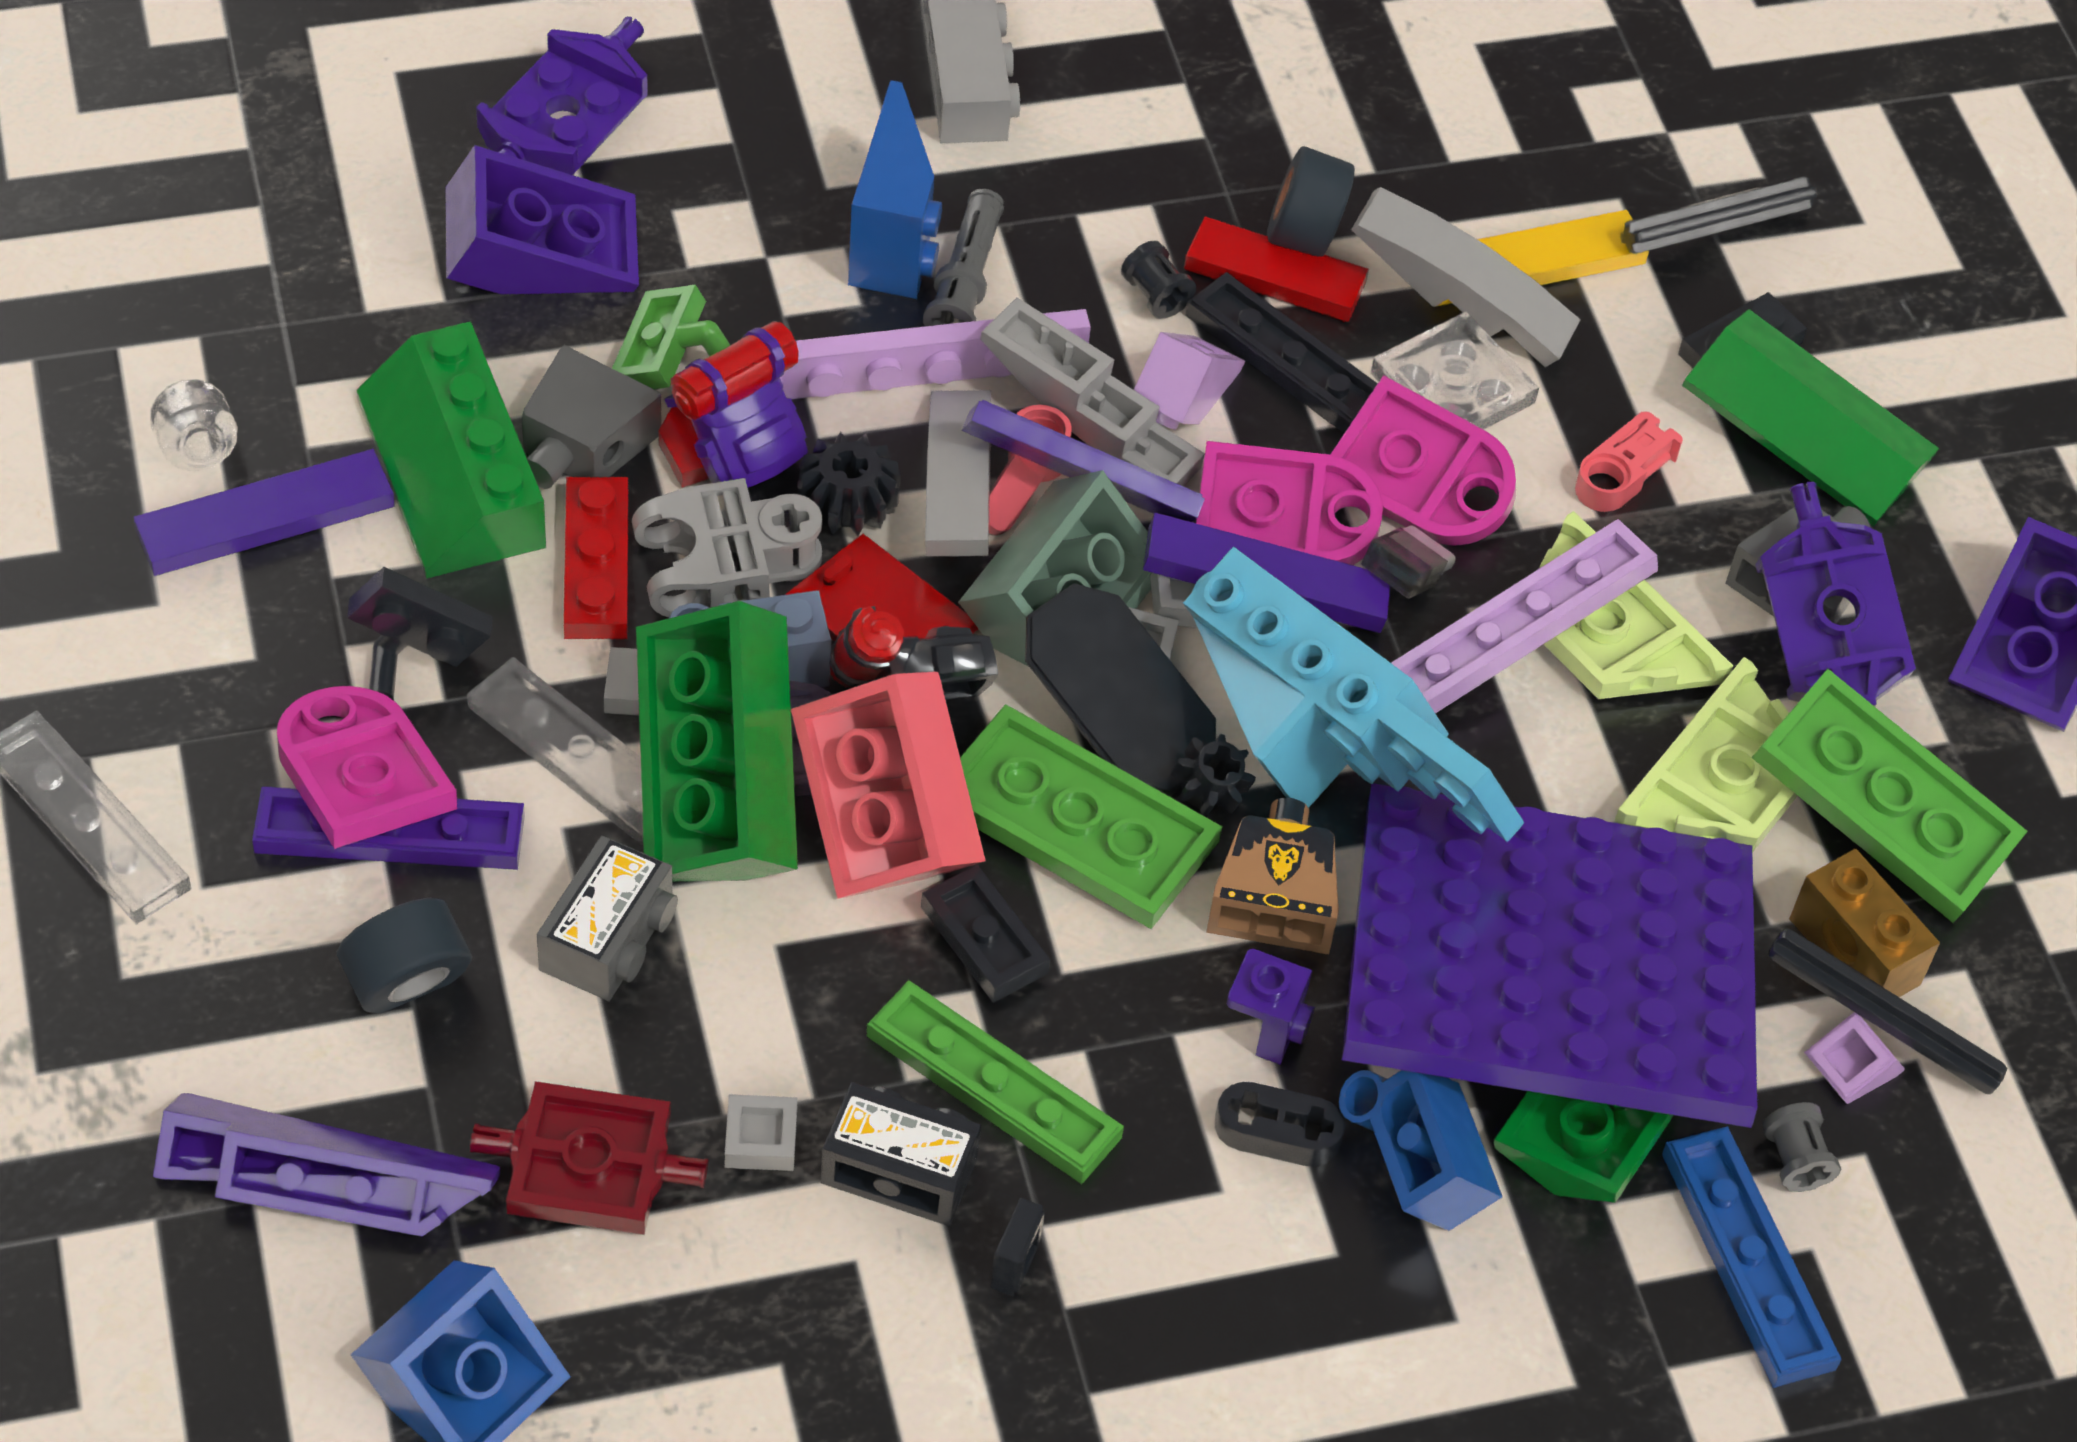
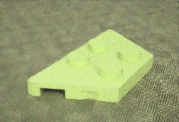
M1574 511L1566 516L1561 532L1552 549H1549L1540 568L1596 532ZM1645 579L1543 644L1598 699L1721 685L1733 668V665Z
M1743 657L1619 807L1614 823L1644 828H1662L1670 832L1711 839L1724 838L1735 843L1752 845V853L1798 795L1752 759V756L1786 718L1789 712L1780 699L1769 700L1755 680L1758 669L1750 660Z

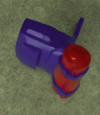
M773 321L762 328L756 327L748 331L742 339L705 359H696L688 364L685 370L671 378L672 395L666 397L664 401L668 408L678 407L687 418L692 420L698 437L694 447L711 483L745 478L747 488L778 475L808 453L805 442L807 436L803 424L796 412L791 398H786L780 379L785 371L798 363L799 356L797 343L792 332L783 323Z

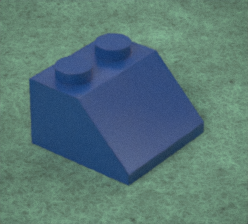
M455 1260L350 1354L387 1407L427 1442H503L570 1378L564 1366L494 1267Z

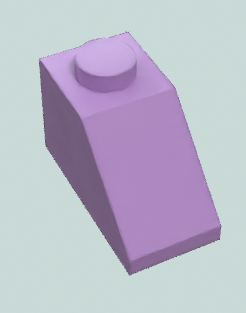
M1160 332L1134 390L1160 406L1156 420L1157 423L1175 430L1179 422L1182 424H1200L1240 373L1245 360L1194 335Z

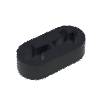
M1239 1082L1230 1085L1222 1092L1215 1114V1130L1218 1137L1227 1146L1238 1151L1302 1166L1318 1167L1334 1159L1340 1149L1345 1130L1344 1118L1340 1110L1331 1102L1319 1097L1255 1082ZM1241 1108L1254 1110V1119L1251 1125H1243L1238 1122ZM1307 1123H1314L1320 1126L1318 1141L1304 1138Z

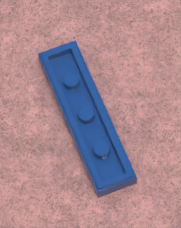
M1728 1126L1666 1142L1662 1156L1772 1387L1776 1388L1836 1371L1841 1357Z

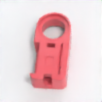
M1646 411L1639 413L1583 459L1575 484V492L1578 499L1588 508L1600 512H1610L1621 508L1642 490L1643 483L1648 477L1670 459L1673 462L1677 461L1683 441L1682 436L1672 428L1667 429L1665 432L1660 429V419L1652 413ZM1597 473L1608 474L1614 477L1620 486L1611 490L1601 489L1590 481L1589 476Z

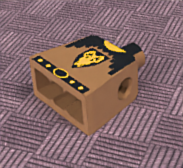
M1280 798L1271 804L1269 818L1252 815L1242 818L1214 888L1206 933L1329 954L1338 917L1334 834L1328 829L1307 825L1309 808L1304 802L1294 798Z

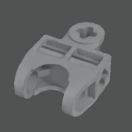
M745 478L686 487L655 497L641 505L632 518L635 539L640 545L651 549L663 548L664 553H678L686 556L681 560L673 562V567L656 573L647 584L651 607L657 613L666 617H670L672 611L679 606L688 603H699L712 608L723 603L770 597L769 583L805 579L816 571L822 562V546L817 538L822 528V514L817 504L811 499L798 494H784L771 499L751 502ZM719 495H723L725 510L722 511L717 497ZM785 510H789V527L784 525ZM657 520H674L672 522L657 527H647L649 524ZM795 548L798 550L797 565H793V549ZM739 585L742 600H737L735 586ZM672 590H688L676 596L663 595Z

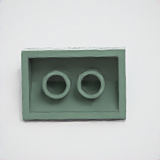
M1103 470L1053 481L958 603L984 636H990L995 650L1028 666L1025 662L1026 617L1075 583L1117 594L1128 607L1137 609L1151 590V572L1143 570L1148 531Z

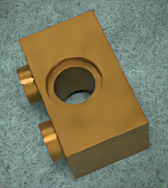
M1857 849L1806 875L1789 917L1790 921L1807 940L1898 997L1903 996L1922 984L1940 944L1936 937Z

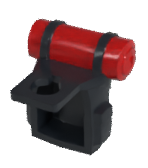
M875 606L859 608L853 612L851 620L838 633V637L831 646L829 661L830 673L833 679L846 688H854L892 674L939 672L946 701L979 696L993 684L999 675L990 636L972 634L971 629L966 627L941 626L929 630L925 638H919L918 636L903 637L904 630L899 620L886 611H876Z

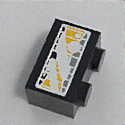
M851 1082L822 1149L821 1184L950 1227L978 1159L981 1124L969 1121L964 1115L952 1109H932L905 1100L897 1092L885 1087L869 1088Z

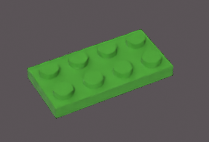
M1829 669L1823 673L1752 756V759L1952 923L1966 910L2028 832Z
M1006 704L960 758L978 830L1150 929L1158 922L1220 841L1222 826Z

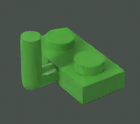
M696 285L645 291L612 369L654 390L669 388L671 378L675 375L687 347L702 345L707 354L711 356L730 346L715 322L710 320L698 321L706 300Z

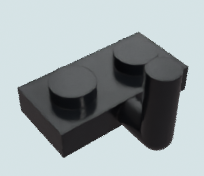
M383 567L349 598L347 619L370 628L381 635L373 644L369 689L382 693L394 700L398 654L410 646L430 655L436 660L457 667L491 637L493 616Z

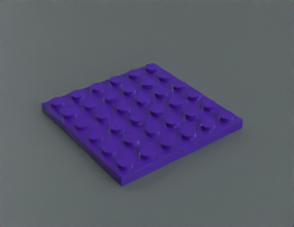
M1371 784L1367 803L1342 1060L1752 1128L1757 1111L1752 845L1735 843L1724 838L1711 839L1670 832L1662 828H1644L1607 822L1595 817L1583 818L1546 812L1534 807L1515 806L1514 808L1524 821V824L1506 842L1488 827L1482 834H1478L1468 827L1452 811L1455 803L1445 795L1439 794L1436 799H1432L1422 791L1405 786L1397 791L1391 786Z

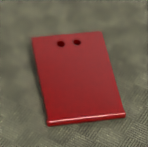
M864 533L785 594L819 590L830 638L833 641L838 637V633L847 626L853 612L868 606H875L876 611H886L896 617L904 630L903 637L918 636L919 638H925L929 630L941 626L970 628L972 634L978 630V627L967 613Z

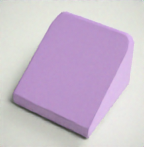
M1855 1012L1804 1052L1847 1104L1894 1079L1905 1070L1863 1018Z

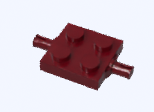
M537 1081L534 1083L528 1111L519 1121L515 1130L483 1126L475 1123L470 1141V1153H483L509 1157L511 1159L513 1174L506 1198L507 1214L645 1235L652 1200L661 1189L663 1181L704 1188L708 1171L707 1158L699 1159L668 1154L666 1136L671 1117V1102Z

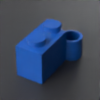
M1361 1070L1352 1074L1345 1081L1340 1091V1110L1346 1119L1375 1133L1404 1212L1450 1231L1503 1197L1460 1083L1447 1077L1400 1070L1388 1079L1372 1071Z

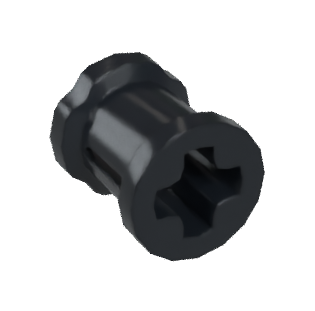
M1157 240L1139 245L1125 258L1121 266V275L1132 286H1138L1148 299L1147 306L1150 312L1159 319L1176 315L1187 306V301L1195 295L1196 284L1193 279L1185 273L1178 272L1169 261V252Z

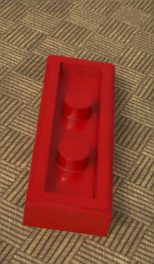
M1206 216L1187 252L1184 266L1185 270L1213 279H1218L1227 272L1253 292L1349 322L1367 282L1369 271L1368 268L1328 255L1318 257L1272 244L1268 241V236Z

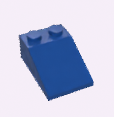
M890 80L852 202L848 286L917 299L923 276L933 277L935 273L939 243L930 241V237H936L942 213V202L933 201L934 173L902 82Z

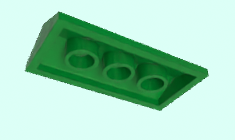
M1750 309L1723 330L1682 383L1684 388L1811 482H1815L1819 488L1842 505L1854 507L1861 511L1872 527L1876 525L1939 450L1933 443Z
M1528 1091L1494 1139V1148L1554 1195L1616 1203L1673 1115Z

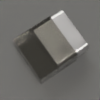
M1410 525L1404 529L1400 527L1373 539L1361 565L1409 599L1436 586L1443 572L1452 568L1455 556L1415 526Z

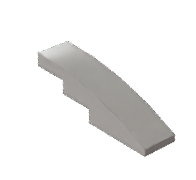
M1382 187L1373 191L1351 229L1433 307L1449 299L1488 337L1505 329L1544 367L1561 358L1580 322L1576 315L1538 282L1490 247L1438 215Z
M1018 297L982 331L981 341L1040 403L1062 411L1071 423L1072 432L1087 445L1183 487L1201 469L1205 453L1156 422L1160 406L1111 376L1114 364L1113 358Z
M991 390L931 391L926 486V556H988L991 443L961 430L969 411L978 401L985 400L991 403Z

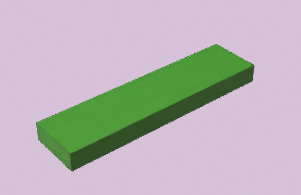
M909 980L867 1024V1037L1080 1184H1083L1122 1139L1124 1126Z

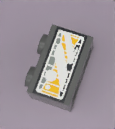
M601 835L537 933L539 971L610 1002L622 981L631 982L638 974L646 955L645 945L655 930L663 932L673 918L678 897L672 894V865Z

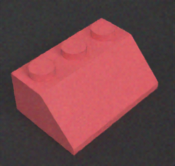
M939 672L892 674L791 709L837 899L933 878L986 861Z

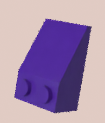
M475 145L446 186V279L498 294L634 292L639 286L635 194Z
M2028 517L1949 677V682L2062 732L2066 730L2077 709V537Z

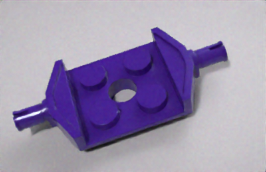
M626 16L610 35L604 37L599 34L551 29L547 34L548 51L492 109L483 102L476 107L477 127L486 146L493 151L573 175L647 96V74L627 52L628 48L644 34L642 24L637 19H634L632 22V17ZM559 111H568L576 116L568 115L556 119L550 115Z
M1807 482L1806 487H1804L1803 483L1797 484L1789 489L1798 518L1797 530L1775 543L1760 556L1755 564L1757 573L1763 572L1788 671L1791 684L1787 689L1788 700L1799 702L1823 673L1829 669L1875 707L1878 699L1910 677L1916 669L1882 533L1866 525L1831 521L1830 515L1823 517L1816 483ZM1831 596L1846 598L1854 606L1855 620L1848 625H1838L1831 622L1823 611L1824 600Z

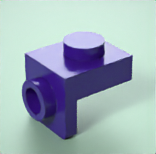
M1250 949L1245 955L1228 994L1227 1006L1233 1010L1263 1020L1255 1056L1280 1065L1290 1041L1301 1045L1309 1029L1315 1007L1305 1004L1312 970L1256 949Z

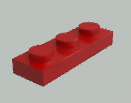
M566 477L564 639H627L628 477Z

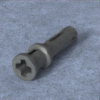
M977 189L969 195L968 205L956 238L950 262L941 267L936 274L934 280L936 296L934 301L930 302L925 308L923 314L925 327L953 324L954 318L959 320L958 323L976 321L975 307L981 303L987 291V283L983 271L992 247L1000 216L1004 211V206H1001L1004 201L998 193L988 189Z

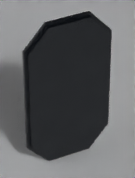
M1074 583L1026 617L1025 662L1100 758L1169 797L1182 788V779L1172 776L1171 770L1179 758H1186L1184 751L1193 738L1197 737L1204 745L1216 741V717L1121 597L1117 594Z

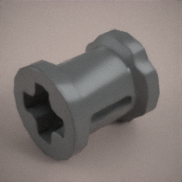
M1802 1102L1782 1107L1772 1112L1764 1119L1762 1124L1766 1138L1775 1142L1783 1164L1779 1174L1782 1184L1792 1192L1810 1191L1828 1184L1839 1176L1842 1170L1838 1158L1827 1150L1820 1130L1824 1119L1819 1106L1814 1103Z

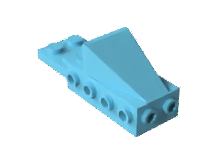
M1233 547L1212 571L1204 574L1196 582L1192 593L1183 604L1195 620L1254 756L1286 798L1300 800L1309 808L1348 764L1359 776L1371 784L1380 777L1395 790L1399 791L1410 779L1413 784L1432 799H1436L1440 793H1443L1455 803L1452 811L1478 834H1482L1488 827L1508 842L1524 824V821L1490 769L1447 738L1449 733L1412 678L1246 555Z

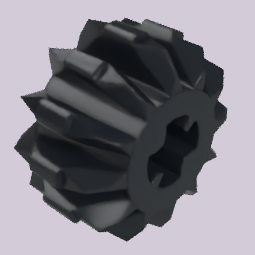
M840 431L835 444L818 439L812 454L803 455V460L799 465L800 481H798L797 494L805 496L817 504L822 514V522L828 521V527L832 535L841 527H850L858 537L864 528V524L881 529L883 521L886 520V514L895 513V508L899 504L901 471L898 468V462L891 460L887 444L870 447L866 433L857 441H848Z

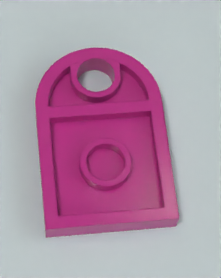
M1383 375L1330 454L1353 462L1372 478L1381 495L1384 516L1404 527L1415 526L1439 544L1465 545L1484 539L1504 523L1514 505L1516 473L1512 458L1504 445L1487 431ZM1480 486L1488 487L1498 495V501L1489 510H1472L1463 501L1465 495L1471 489Z
M1214 441L1206 442L1200 494L1203 495L1202 497L1205 500L1196 524L1350 565H1355L1361 561L1374 547L1381 527L1383 515L1382 499L1375 482L1358 465L1344 458L1328 454ZM1344 507H1356L1366 514L1368 520L1361 526L1347 527L1341 524L1334 514Z
M329 687L302 696L293 702L282 714L277 726L280 762L334 849L457 809V792L455 787L402 708L388 696L362 687ZM326 716L344 718L332 723L318 721V719Z

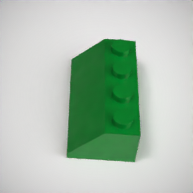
M471 321L412 335L356 392L357 399L426 579L546 548L544 499Z
M735 601L636 627L644 854L672 865V882L746 881L798 870L787 616L742 601Z

